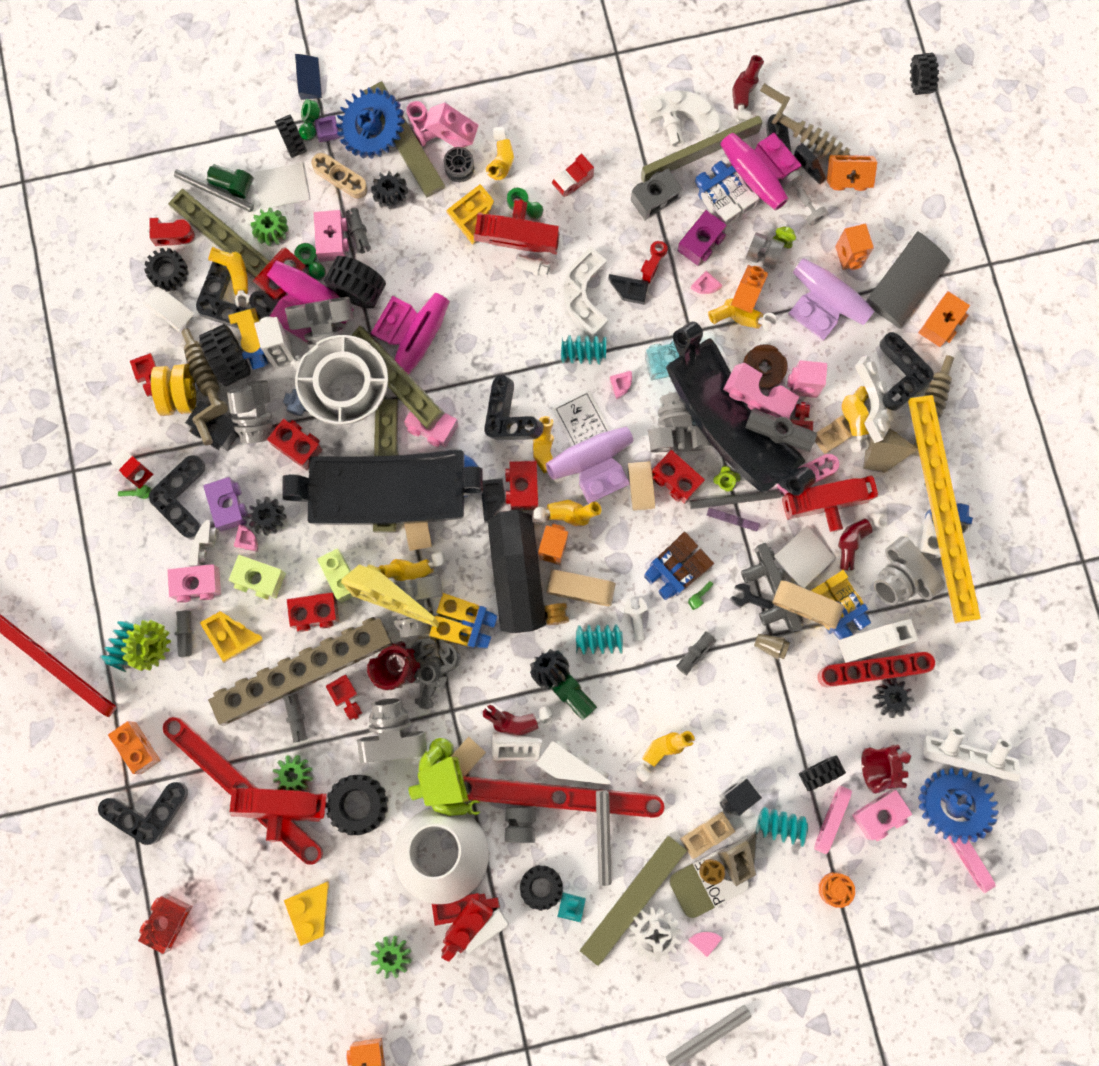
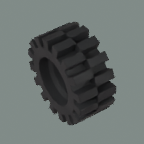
M933 52L913 55L912 62L910 63L911 70H909L913 93L915 95L936 92V88H938L937 82H939L937 57H935Z
M291 114L275 120V124L291 158L307 152Z
M159 248L160 253L155 250L153 251V257L150 254L147 257L149 262L145 261L144 265L147 268H144V271L155 287L164 289L166 292H170V288L175 291L177 290L176 285H179L181 288L183 286L181 281H187L185 275L189 274V271L186 269L188 266L177 251L174 250L173 252L171 248H167V251L164 248ZM163 264H173L174 271L171 275L167 277L159 275V269Z
M835 755L800 772L799 776L806 790L812 791L846 774V771L838 756Z
M537 865L525 872L520 883V895L526 905L538 911L549 910L561 899L563 884L556 870L546 865ZM544 878L549 881L551 890L547 896L538 897L533 893L532 884L536 879Z

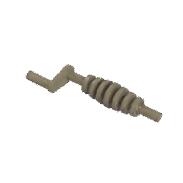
M765 83L763 84L760 91L781 104L771 122L775 125L778 121L793 130V137L797 138L798 135H801L799 140L801 143L808 139L809 141L806 145L808 149L813 144H816L813 150L815 154L822 148L821 157L825 158L828 153L831 155H850L848 147L844 150L841 149L843 146L842 142L839 141L836 146L834 145L836 137L832 136L827 141L830 134L828 131H825L820 137L821 128L817 127L815 132H812L814 125L809 124L806 128L804 127L806 121L802 120L797 123L784 115L783 111L790 97L783 95Z
M185 328L181 333L186 343L183 350L189 365V373L201 393L209 397L211 402L210 406L192 419L197 426L204 445L208 446L213 441L205 423L225 414L228 406L226 402L220 401L217 395L220 390L218 380L202 351L200 343L194 341L190 329Z
M946 355L940 372L934 374L933 380L928 385L929 388L924 393L925 396L933 395L938 418L942 416V410L946 408V401H948L949 396L947 393L950 391L949 384L952 382V377L949 376L955 358L950 355ZM915 440L914 446L918 448L917 441ZM918 450L912 454L920 457Z

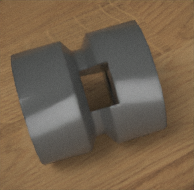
M506 807L505 821L509 823V826L505 828V842L535 843L536 829L532 827V824L536 822V808Z

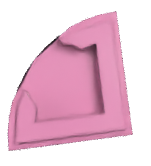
M707 271L691 285V289L700 294H711L722 288V284Z
M632 371L610 376V382L616 399L621 398L628 392L632 382Z
M239 524L234 547L258 552V541L254 533L247 527Z
M700 932L692 935L688 940L708 957L723 938L714 932Z

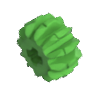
M270 207L267 212L260 209L261 215H254L255 221L251 222L250 225L253 229V236L258 238L257 240L261 244L266 242L268 246H271L272 242L275 241L279 245V238L286 239L285 232L289 231L286 217L282 216L281 211L276 210L274 212Z
M290 755L285 756L286 763L279 760L277 764L281 769H273V773L279 774V777L273 779V783L281 782L277 790H284L286 788V790L301 791L300 787L307 790L309 787L305 781H313V777L307 776V773L312 772L313 768H304L309 761L304 759L300 762V755H295L293 760ZM294 768V773L298 774V777L293 779L292 782V777L288 776V773L293 772Z
M395 935L391 943L389 937L385 936L383 938L384 945L377 941L375 946L378 950L371 951V955L378 958L373 960L371 965L379 964L380 967L376 970V973L380 974L382 970H385L384 978L386 979L389 978L391 971L393 976L398 978L399 970L403 973L408 970L404 963L410 964L412 959L405 957V955L410 954L412 950L411 948L403 950L402 947L406 945V940L397 944L398 936ZM388 951L392 955L396 954L395 963H392L391 959H386V956L389 954Z

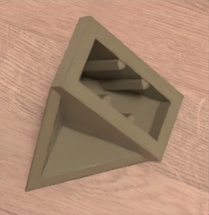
M890 428L884 439L876 443L868 434L869 447L865 450L863 469L885 473L916 452L918 448Z
M756 831L718 852L735 886L756 875L754 867Z

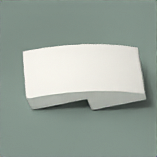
M159 287L143 302L146 307L159 318L165 319L178 332L194 315L187 307Z
M205 520L196 534L189 555L188 565L190 567L203 566L208 558L205 547H214V542L218 540V529L215 528L212 521Z

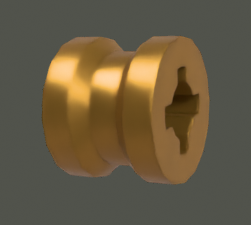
M567 603L544 606L545 612L548 614L546 619L547 625H559L569 622V617L566 615Z
M708 859L701 864L699 874L706 883L716 885L724 879L725 869L720 862Z

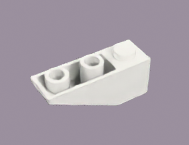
M907 619L838 640L845 663L901 649L919 640L911 619Z
M560 740L557 743L552 741L536 764L558 779L608 785L611 783L607 779L608 773L599 767L596 770L589 767V760L579 753L576 757L568 752L570 747Z

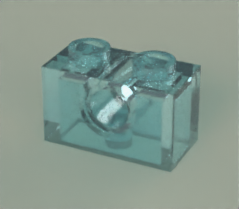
M674 341L663 346L662 344H654L646 349L645 360L650 381L669 377L666 366L670 362H667L664 356L672 355L675 359L679 357Z

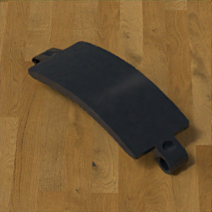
M691 321L673 333V341L679 357L670 362L666 369L690 416L716 451L747 482L762 493H766L778 484L789 493L798 496L816 482V476L808 467L798 468L805 463V459L799 451L789 444L775 443L770 437L745 428L752 410L748 408V404L742 400L738 401L731 398L729 393L723 390L731 375V371L715 342L708 338L700 343L703 337V330L695 321Z
M462 450L395 456H315L309 459V478L294 474L283 475L282 500L308 502L307 521L310 524L391 525L462 519L464 517V496L483 492V468L475 466L464 467V452Z

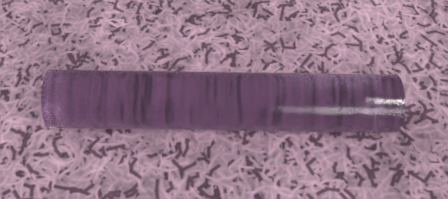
M710 507L706 513V516L756 532L760 526L758 522Z

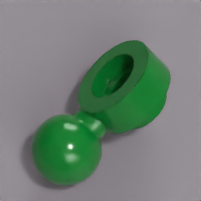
M306 99L302 105L301 119L304 123L299 127L302 139L307 141L315 137L316 129L313 126V122L320 115L318 103Z
M516 187L508 192L507 205L511 210L514 207L513 200L518 198L527 202L526 212L531 219H539L543 215V206L539 202H529L528 194L524 189Z
M309 243L299 244L295 248L294 255L306 267H309V276L317 281L322 280L326 275V269L322 264L316 263L315 247ZM310 254V257L308 259H304L303 255Z

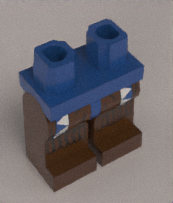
M685 531L651 562L650 568L643 576L651 585L659 578L665 583L658 591L665 601L674 595L678 596L715 564L700 548L682 565V562L698 548L695 541Z

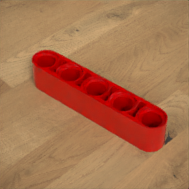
M918 652L829 665L818 672L817 679L821 686L831 688L921 675L934 669L935 659L928 652ZM919 657L925 660V669H921L918 666L917 660ZM895 661H900L903 664V671L901 673L895 670ZM873 664L880 667L879 676L872 673L871 667ZM850 667L857 670L858 676L856 679L849 677L848 670ZM827 670L832 671L835 675L833 683L828 682L825 678Z

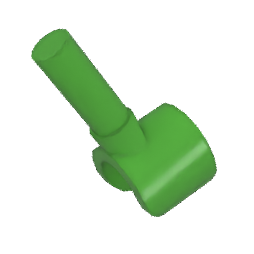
M143 485L140 489L137 488V490L118 491V496H136L147 499L151 488Z
M711 581L688 599V604L692 610L704 604L700 597L704 596L713 586Z

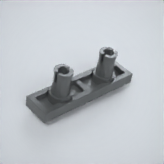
M765 542L754 549L759 564L742 570L741 576L745 583L765 577L775 596L780 581H785L782 570L775 565L774 560L776 558L774 557L773 549L768 547ZM778 606L759 613L763 626L783 619L790 634L803 628L801 625L803 623L802 616Z

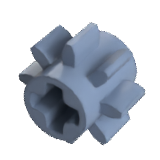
M293 389L291 394L285 393L283 403L285 404L284 406H287L286 411L288 413L303 416L304 411L308 412L302 405L296 389Z

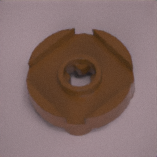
M757 345L746 354L743 363L763 374L759 381V389L762 390L779 386L788 370L786 357L773 345ZM763 362H767V366L771 367L767 372H763L759 368Z

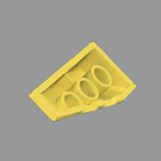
M359 564L341 581L353 597L438 628L439 622L431 613L384 576L379 568L368 564L365 567Z

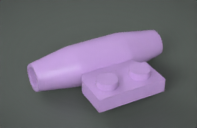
M805 258L794 269L793 274L811 292L802 295L788 315L824 341L838 323L839 314L864 326L875 312L854 289L828 270Z
M627 427L597 434L569 447L546 463V469L553 480L579 473V485L589 504L630 484L621 464L612 457L632 444L633 436Z

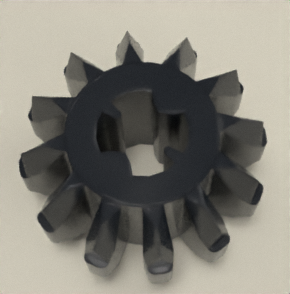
M388 171L386 176L380 173V179L374 178V186H371L373 200L379 202L381 208L386 204L390 210L394 204L399 208V201L406 202L405 195L409 192L408 187H406V180L404 178L401 179L398 172L393 176L390 171Z
M265 497L263 503L260 499H256L257 506H249L253 513L247 514V518L251 519L249 526L251 528L255 527L257 534L263 531L265 536H269L270 530L277 534L278 530L276 527H284L280 520L287 518V515L282 513L285 507L279 505L277 499L271 501L269 497ZM264 514H267V515L270 514L271 517H270L269 519H267V518L264 519V518H263V515H264Z
M550 648L547 653L542 651L539 657H534L535 662L530 664V674L538 686L550 690L553 685L558 687L561 681L566 682L565 676L570 674V665L567 658L559 650L553 651Z
M892 678L890 683L887 680L881 681L882 686L878 685L875 687L879 694L872 695V699L879 700V703H876L874 707H882L880 712L882 716L888 713L889 718H895L896 714L899 717H903L904 710H911L907 702L914 701V698L907 696L908 693L912 692V689L904 690L906 683L904 681L897 683L896 678ZM895 694L896 697L894 699H897V701L891 703L890 699L892 698H889V695Z

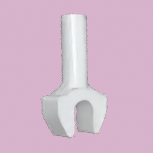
M642 597L639 598L640 607L638 610L631 608L630 599H627L624 606V613L630 615L633 619L636 641L645 640L641 616L648 608Z

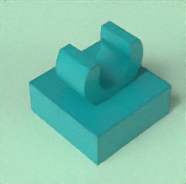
M563 892L557 917L581 923L586 898Z

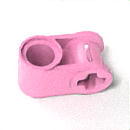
M419 101L408 104L406 110L408 122L420 145L424 147L426 142L436 137L439 138L424 128L429 113L424 104ZM415 113L422 114L420 117L412 116Z

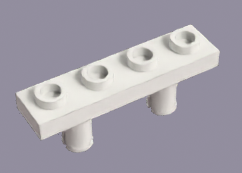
M954 726L951 728L946 740L927 735L923 740L924 758L1016 782L1021 776L1018 759L1008 757L1012 747L1011 743L1006 739H999L993 752L962 745L961 742L965 732L963 729Z

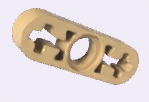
M318 153L312 158L311 164L317 175L353 198L358 199L366 195L367 185L364 178L327 154ZM324 161H325L326 166L330 169L329 172H328V169H327L326 167H324V166H320V167H319V166H318V163H319V162H320V163H324ZM338 171L345 173V177L342 180H335L333 177ZM352 184L356 186L360 184L361 189L356 188L354 191Z

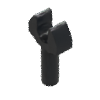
M738 584L734 586V589L744 593L742 599L735 596L730 598L734 605L742 608L744 604L751 603L765 609L773 608L774 604L772 601L753 595L750 591V585Z

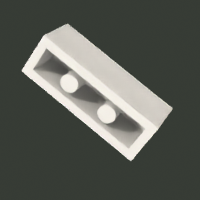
M265 317L260 322L254 323L260 347L275 370L290 366L293 359H295L291 340L278 318Z

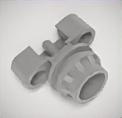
M350 297L285 308L289 329L311 327L312 332L304 335L305 340H310L307 342L310 350L320 340L340 335L344 332L342 327H334L333 323L354 318Z
M252 381L228 391L230 413L237 414L232 417V422L238 424L234 425V430L240 436V442L259 443L267 441L273 426L272 421L268 420L272 418V413L265 412L264 405L270 402L268 381Z
M677 392L660 397L661 406L658 409V416L660 417L658 424L665 427L654 428L648 431L650 452L660 453L669 452L670 450L674 452L699 451L713 447L698 426H692L694 420Z
M900 536L885 549V554L891 562L879 573V578L874 582V590L878 597L886 604L896 605L898 602L907 601L917 593L923 599L931 600L945 588L946 584L943 577L908 537Z
M440 575L393 582L423 608H425L424 599L443 596ZM432 607L425 608L427 611H433ZM396 612L392 613V616H397L398 620L394 621V626L399 630L400 638L430 633L429 624Z
M388 698L371 703L372 711L369 715V723H371L369 731L379 733V735L363 737L357 740L359 761L361 763L422 756L427 750L425 732L412 731L402 733V729L410 726V720L407 719L408 711L403 707L402 699Z

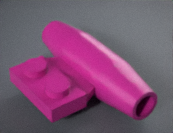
M735 133L727 135L720 145L736 172L751 190L773 210L777 211L783 207L789 198L778 179L783 180L790 173L799 170L801 167L799 161L775 133L760 141L755 150Z
M276 260L267 276L288 295L278 301L269 317H277L285 330L307 343L309 340H305L304 335L312 332L311 327L289 329L285 308L341 297L303 271Z
M434 293L421 310L416 313L412 305L392 295L374 326L371 335L389 345H399L394 360L410 374L424 357L439 331L450 301L443 295Z

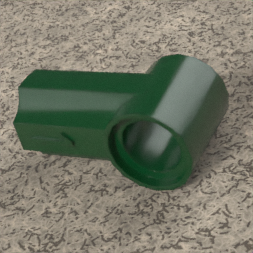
M213 164L207 171L206 180L212 185L228 190L234 196L245 199L254 181V177L241 169L233 171Z
M569 674L565 676L566 682L561 681L558 687L553 686L551 689L583 721L597 706L581 690L580 684Z

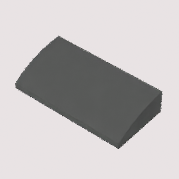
M917 231L866 302L876 313L901 329L951 260L929 238Z

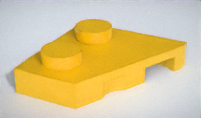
M479 184L446 210V213L472 245L476 243L474 241L477 214H489L494 200L484 187Z
M221 611L200 622L223 663L263 641L259 634L247 629L244 625L234 621Z
M328 881L283 900L300 946L325 936Z

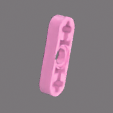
M825 454L798 468H810L816 476L815 483L833 475L838 470L839 460L832 454ZM825 460L828 463H833L831 470L825 468L819 472L818 468L824 465ZM777 484L781 494L785 495L788 493L787 490Z
M841 785L837 788L814 845L815 850L824 854L829 852L851 798L852 790Z
M949 836V841L983 893H987L995 888L996 885L970 841L968 840L966 844H963L960 838H958V841L954 843L951 836Z

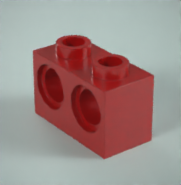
M286 247L281 248L253 280L272 299H277L278 297L281 299L287 294L280 286L275 290L269 286L270 278L267 275L276 260L282 263L289 261L292 263L293 268L300 271L306 267Z
M283 418L267 438V441L307 471L310 457L318 456L323 450L319 445L320 440L311 433L308 435L304 434L301 431L303 428L295 421L291 420L289 423ZM291 432V439L283 441L284 434ZM310 445L309 452L305 454L300 453L303 446Z
M672 450L652 470L655 483L660 487L665 486L670 491L669 494L677 502L682 501L684 504L705 481L702 476ZM671 467L674 474L670 476L665 475L662 468ZM683 481L688 482L691 489L684 491L679 487V483Z
M333 592L287 599L289 626L297 629V632L310 631L312 626L319 625L320 629L334 627L333 623L340 622L337 599ZM324 606H329V615L326 617H321V608ZM302 609H306L307 617L299 621L297 613Z

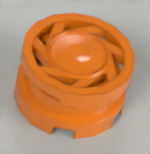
M830 872L821 878L818 892L826 904L835 908H843L853 901L855 886L848 876Z

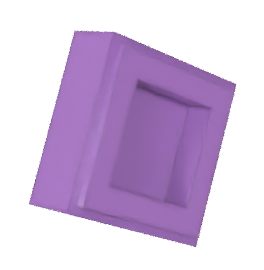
M335 115L314 121L319 143L340 138L337 135L339 130L336 126Z

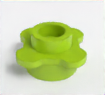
M786 226L777 228L775 231L776 236H773L772 239L784 242L783 247L787 249L792 248V242L796 240L794 230Z
M723 466L721 472L714 476L713 482L719 485L721 489L729 492L733 490L736 482H739L741 477L739 473L731 471L729 466Z

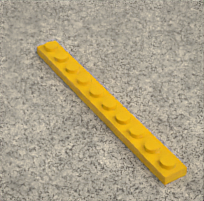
M933 395L910 398L908 403L954 622L956 624L977 621L981 617Z

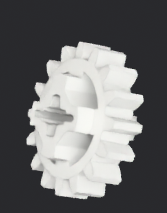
M650 907L648 914L641 910L642 917L639 919L634 916L633 919L636 925L629 926V929L634 932V934L628 936L629 940L635 941L631 947L633 950L639 949L638 956L640 958L646 954L648 962H651L652 958L655 957L659 963L663 955L666 959H670L668 952L676 953L677 950L674 944H681L676 935L682 934V931L675 928L679 922L676 919L671 920L673 915L670 912L664 916L662 908H659L658 912L655 913L654 908ZM658 919L665 921L669 927H661ZM648 921L646 927L641 930L642 926ZM654 930H657L660 934L656 935L654 940L650 935H653ZM666 940H669L668 943L666 944V946H664V947L662 948V946H663V944L666 942ZM641 942L649 943L652 950L646 949Z

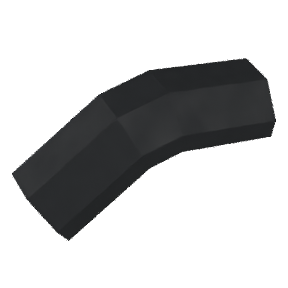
M520 510L499 512L487 522L500 630L509 633L535 631L546 626V617L532 515Z

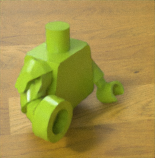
M446 738L433 740L429 746V751L427 752L426 750L419 760L418 779L420 784L408 788L411 800L423 798L425 806H432L435 812L447 816L466 815L467 813L469 815L480 814L481 811L473 812L472 804L480 802L477 800L469 802L458 757H451L454 752L453 744Z

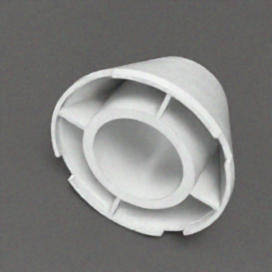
M336 335L320 340L308 353L303 355L297 367L295 386L302 405L312 416L328 424L349 425L364 420L376 411L387 392L388 372L382 356L370 343L358 337ZM357 374L365 379L362 390L353 399L339 402L328 398L329 387L339 376Z
M432 808L425 809L408 820L401 829L394 847L395 870L402 885L416 898L433 904L453 903L470 894L482 881L489 861L488 842L483 830L475 819L468 814L447 816L435 812ZM433 832H451L458 843V859L454 867L446 874L430 877L422 870L419 864V847L422 841Z

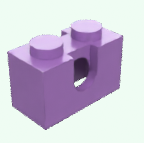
M230 477L203 485L216 529L223 532L238 527L239 524H247L245 517L248 511L244 503L240 504L238 496L242 495V491L238 482H234ZM232 499V506L223 508L225 501Z

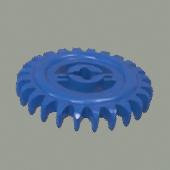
M368 87L367 95L362 89L359 90V98L352 93L354 102L345 99L349 107H340L345 115H337L338 119L343 123L336 124L342 130L337 132V135L344 138L340 142L346 145V150L352 151L354 156L360 154V157L363 159L367 155L370 159H373L375 153L381 157L383 150L388 153L389 146L395 147L394 140L401 139L398 133L404 131L400 125L405 122L401 118L404 111L399 109L401 104L395 101L394 95H390L389 98V93L384 90L382 94L378 87L374 94L373 90ZM383 113L385 117V126L383 131L380 133V135L376 136L375 138H370L371 135H376L381 131L382 122L380 120V117ZM357 124L363 129L361 134L358 132Z
M953 767L949 769L948 775L943 768L939 772V777L936 772H933L931 780L927 778L925 785L920 788L922 794L918 796V799L923 802L919 805V809L926 811L922 814V818L930 820L927 824L928 827H936L935 834L942 832L943 839L946 840L951 836L954 843L960 838L961 842L966 844L968 838L974 843L978 840V837L984 839L986 833H990L993 830L992 826L997 823V819L992 817H996L999 811L992 810L998 805V801H989L995 793H985L989 784L980 786L981 777L973 781L972 771L964 777L963 768L958 771L957 775H955ZM941 800H942L944 803H946V804H945V809H946L947 813H948L951 817H953V818H962V817H964L967 821L960 822V821H955V820L949 818V817L943 812V809H942V807H941ZM972 803L974 805V812L970 809Z

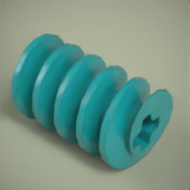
M571 335L567 336L566 341L562 337V363H565L567 357H569L571 364H574L576 357H578L580 364H583L585 358H587L589 364H592L594 358H596L598 365H601L602 360H606L607 337H603L601 343L598 336H595L592 342H590L589 336H586L583 342L579 335L576 336L574 342Z
M117 621V624L122 629H113L112 632L117 638L108 639L113 647L105 646L104 649L109 655H100V658L105 664L126 672L122 665L128 664V661L123 660V656L127 653L121 651V648L125 647L126 643L122 640L128 639L127 631L133 632L134 624L128 621Z
M618 624L614 625L612 631L609 625H605L603 631H601L599 625H596L593 632L590 625L586 626L585 632H583L581 625L577 626L576 654L579 648H581L583 655H586L588 648H590L592 654L596 653L597 648L600 649L601 654H604L606 647L609 648L611 654H614L616 647H618L620 654H623V632L620 631Z
M763 807L758 815L756 835L759 830H762L763 838H766L768 833L771 832L772 840H776L779 834L783 843H785L787 837H790L792 845L795 844L797 839H800V847H804L808 834V822H806L805 816H800L797 820L796 814H791L788 817L784 811L778 816L777 810L772 809L769 814L768 808Z

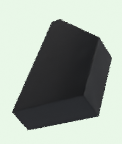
M803 143L798 145L794 152V157L799 161L801 167L821 185L826 180L818 158Z
M609 274L608 281L622 301L644 305L648 281Z
M503 478L483 480V492L481 495L484 523H488L487 521L505 503Z

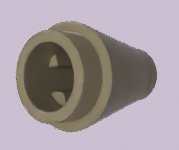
M758 633L754 647L778 660L779 658L785 659L790 642L786 641L783 637Z

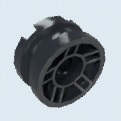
M453 147L444 155L445 173L450 180L460 183L472 177L475 170L474 159L468 149Z

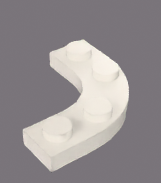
M669 91L641 102V107L649 124L663 119V114L668 111L672 115L674 110L677 113L676 115H683L693 120L703 139L725 130L713 106L697 94L687 91Z
M591 246L570 267L564 281L563 296L569 315L593 338L608 323V319L587 299L586 287L590 280L607 264V260Z
M866 355L859 359L855 368L865 385L871 405L870 414L864 424L874 443L884 439L893 416L883 403V396L888 392L887 385L880 379L876 363L871 361L869 356Z

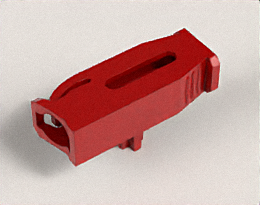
M519 199V201H514L512 217L478 213L474 241L530 252H550L557 255L560 232L557 225L525 220L527 202Z
M870 475L864 478H852L810 487L798 496L788 492L783 496L782 502L787 520L825 512L829 531L837 532L843 530L838 509L867 504L878 497V491L874 477ZM866 483H870L872 492L868 493Z
M232 788L229 812L231 817L268 819L266 841L280 842L283 820L320 822L324 818L326 794H312L291 790Z

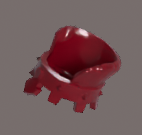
M399 641L383 649L378 654V657L371 658L367 664V673L374 686L388 691L402 688L407 683H413L416 680L414 678L416 669L420 668V663L416 662L413 655L415 651L412 648H406V644L403 641Z
M893 744L881 749L869 747L862 751L861 767L865 783L870 792L877 794L886 789L907 788V783L902 782L903 778H908V771L904 770L903 763L909 764L912 756L906 751L898 754L897 751L901 749L900 745Z

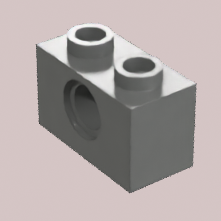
M669 169L663 172L658 171L652 175L650 180L645 183L641 182L632 189L631 202L643 219L647 220L679 200L683 188ZM651 191H658L660 194H659V195H653V194H651L650 192H651Z

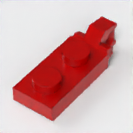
M485 893L467 895L453 903H432L434 925L453 923L472 898L492 909L500 907L499 897L486 899Z
M472 898L446 931L443 940L445 945L441 949V958L450 962L457 952L462 953L466 950L467 945L493 915V910Z

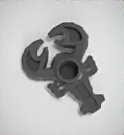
M421 638L411 646L415 651L413 655L416 662L420 663V670H416L414 675L416 680L413 682L420 683V697L415 699V704L419 708H433L434 702L431 700V697L436 688H444L447 677H442L443 674L454 671L460 665L461 657L458 649L448 642H440V645L447 649V653L443 649H439L441 659L438 656L428 660L424 659L434 652V647L427 649V646L437 644L436 640Z

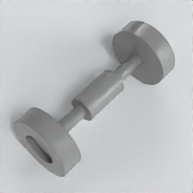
M796 170L787 175L782 180L781 185L785 190L794 186L801 202L805 207L808 206L812 212L806 221L810 226H813L823 220L829 212L825 207L815 210L811 204L813 201L804 189L801 190L797 184L803 175L799 170Z

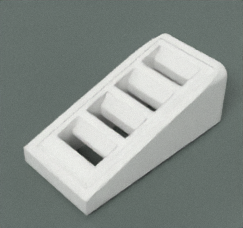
M493 732L491 742L493 761L539 760L542 740L503 732Z
M499 907L467 945L466 952L468 954H471L508 927L509 922Z

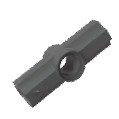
M752 409L745 427L770 437L775 443H786L807 452L811 451L817 432L793 424L786 417L777 418L756 409ZM776 427L784 428L786 433L780 434Z

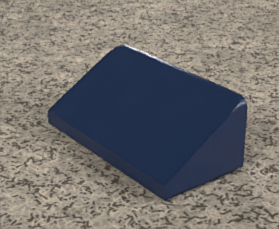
M295 54L297 88L300 99L322 98L319 58Z

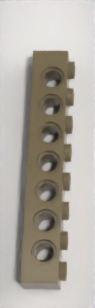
M368 618L362 622L363 626L356 629L354 627L347 628L341 632L342 636L335 639L333 637L326 638L320 642L321 646L303 649L299 652L300 656L282 659L277 662V667L272 669L267 667L256 672L257 676L248 680L246 677L236 681L233 688L228 690L222 688L213 693L214 697L209 698L208 701L218 724L226 726L282 699L284 696L295 693L392 646V640L383 621L380 618ZM365 633L369 634V643L360 645V636ZM344 643L348 644V653L340 656L338 654L339 646ZM326 654V664L319 666L317 664L318 656ZM299 664H305L306 672L302 676L296 674V667ZM278 674H283L285 678L281 686H276L274 682ZM257 684H261L263 692L260 696L256 697L253 689ZM239 694L242 699L239 706L234 707L232 698Z

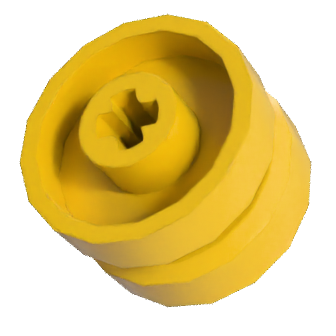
M174 365L172 371L168 366L153 367L151 372V390L158 414L160 416L174 415L176 409L180 414L192 413L196 407L197 397L195 382L189 373V365Z

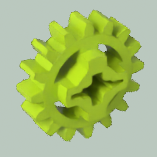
M142 620L141 626L136 623L133 625V632L127 631L129 637L122 640L126 643V646L121 648V651L127 653L123 656V660L128 661L127 665L140 671L144 669L151 671L152 665L158 667L159 660L166 659L163 654L170 651L166 647L167 644L171 643V640L166 638L170 633L164 630V625L156 621L150 620L148 622Z

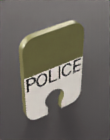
M721 848L671 875L670 886L683 912L689 918H696L747 890L748 880L738 886H735L732 880L728 881L725 879L719 884L711 885L701 878L699 868L705 860L714 859L724 866L718 852L725 848Z

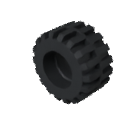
M337 256L324 279L326 286L341 298L350 297L352 304L369 309L375 307L386 286V281L377 271L363 262L347 256Z
M222 324L199 335L202 351L221 384L226 387L251 375L247 359L243 358V351L227 325Z
M349 775L348 777H343L337 784L331 787V792L327 794L328 802L325 805V808H328L327 818L331 819V825L337 827L341 833H347L350 836L367 834L378 828L379 824L386 818L385 814L389 808L387 807L389 800L385 794L386 790L384 787H381L379 781L374 780L370 776ZM355 790L365 792L370 799L369 813L362 819H353L345 811V799L350 792Z

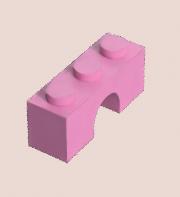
M746 363L734 366L723 389L729 393L731 398L738 401L742 400L748 404V408L751 410L756 409L777 418L786 417L789 419L799 399L798 395L783 386L771 388L768 396H765L759 389L762 373Z

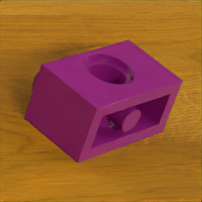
M705 210L679 242L677 251L699 266L702 261L706 262L713 253L712 248L716 244L719 246L726 237L725 229L727 225ZM699 237H706L709 241L702 242L699 240Z

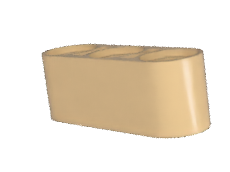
M551 570L546 593L602 606H612L616 583L589 576Z
M780 581L772 601L774 605L833 629H836L845 607L834 600L787 581Z

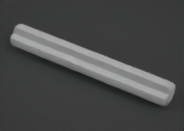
M599 790L596 791L598 882L601 886H609L612 883L609 792Z
M745 1005L741 1006L668 1054L666 1061L669 1066L681 1065L752 1017L749 1009Z

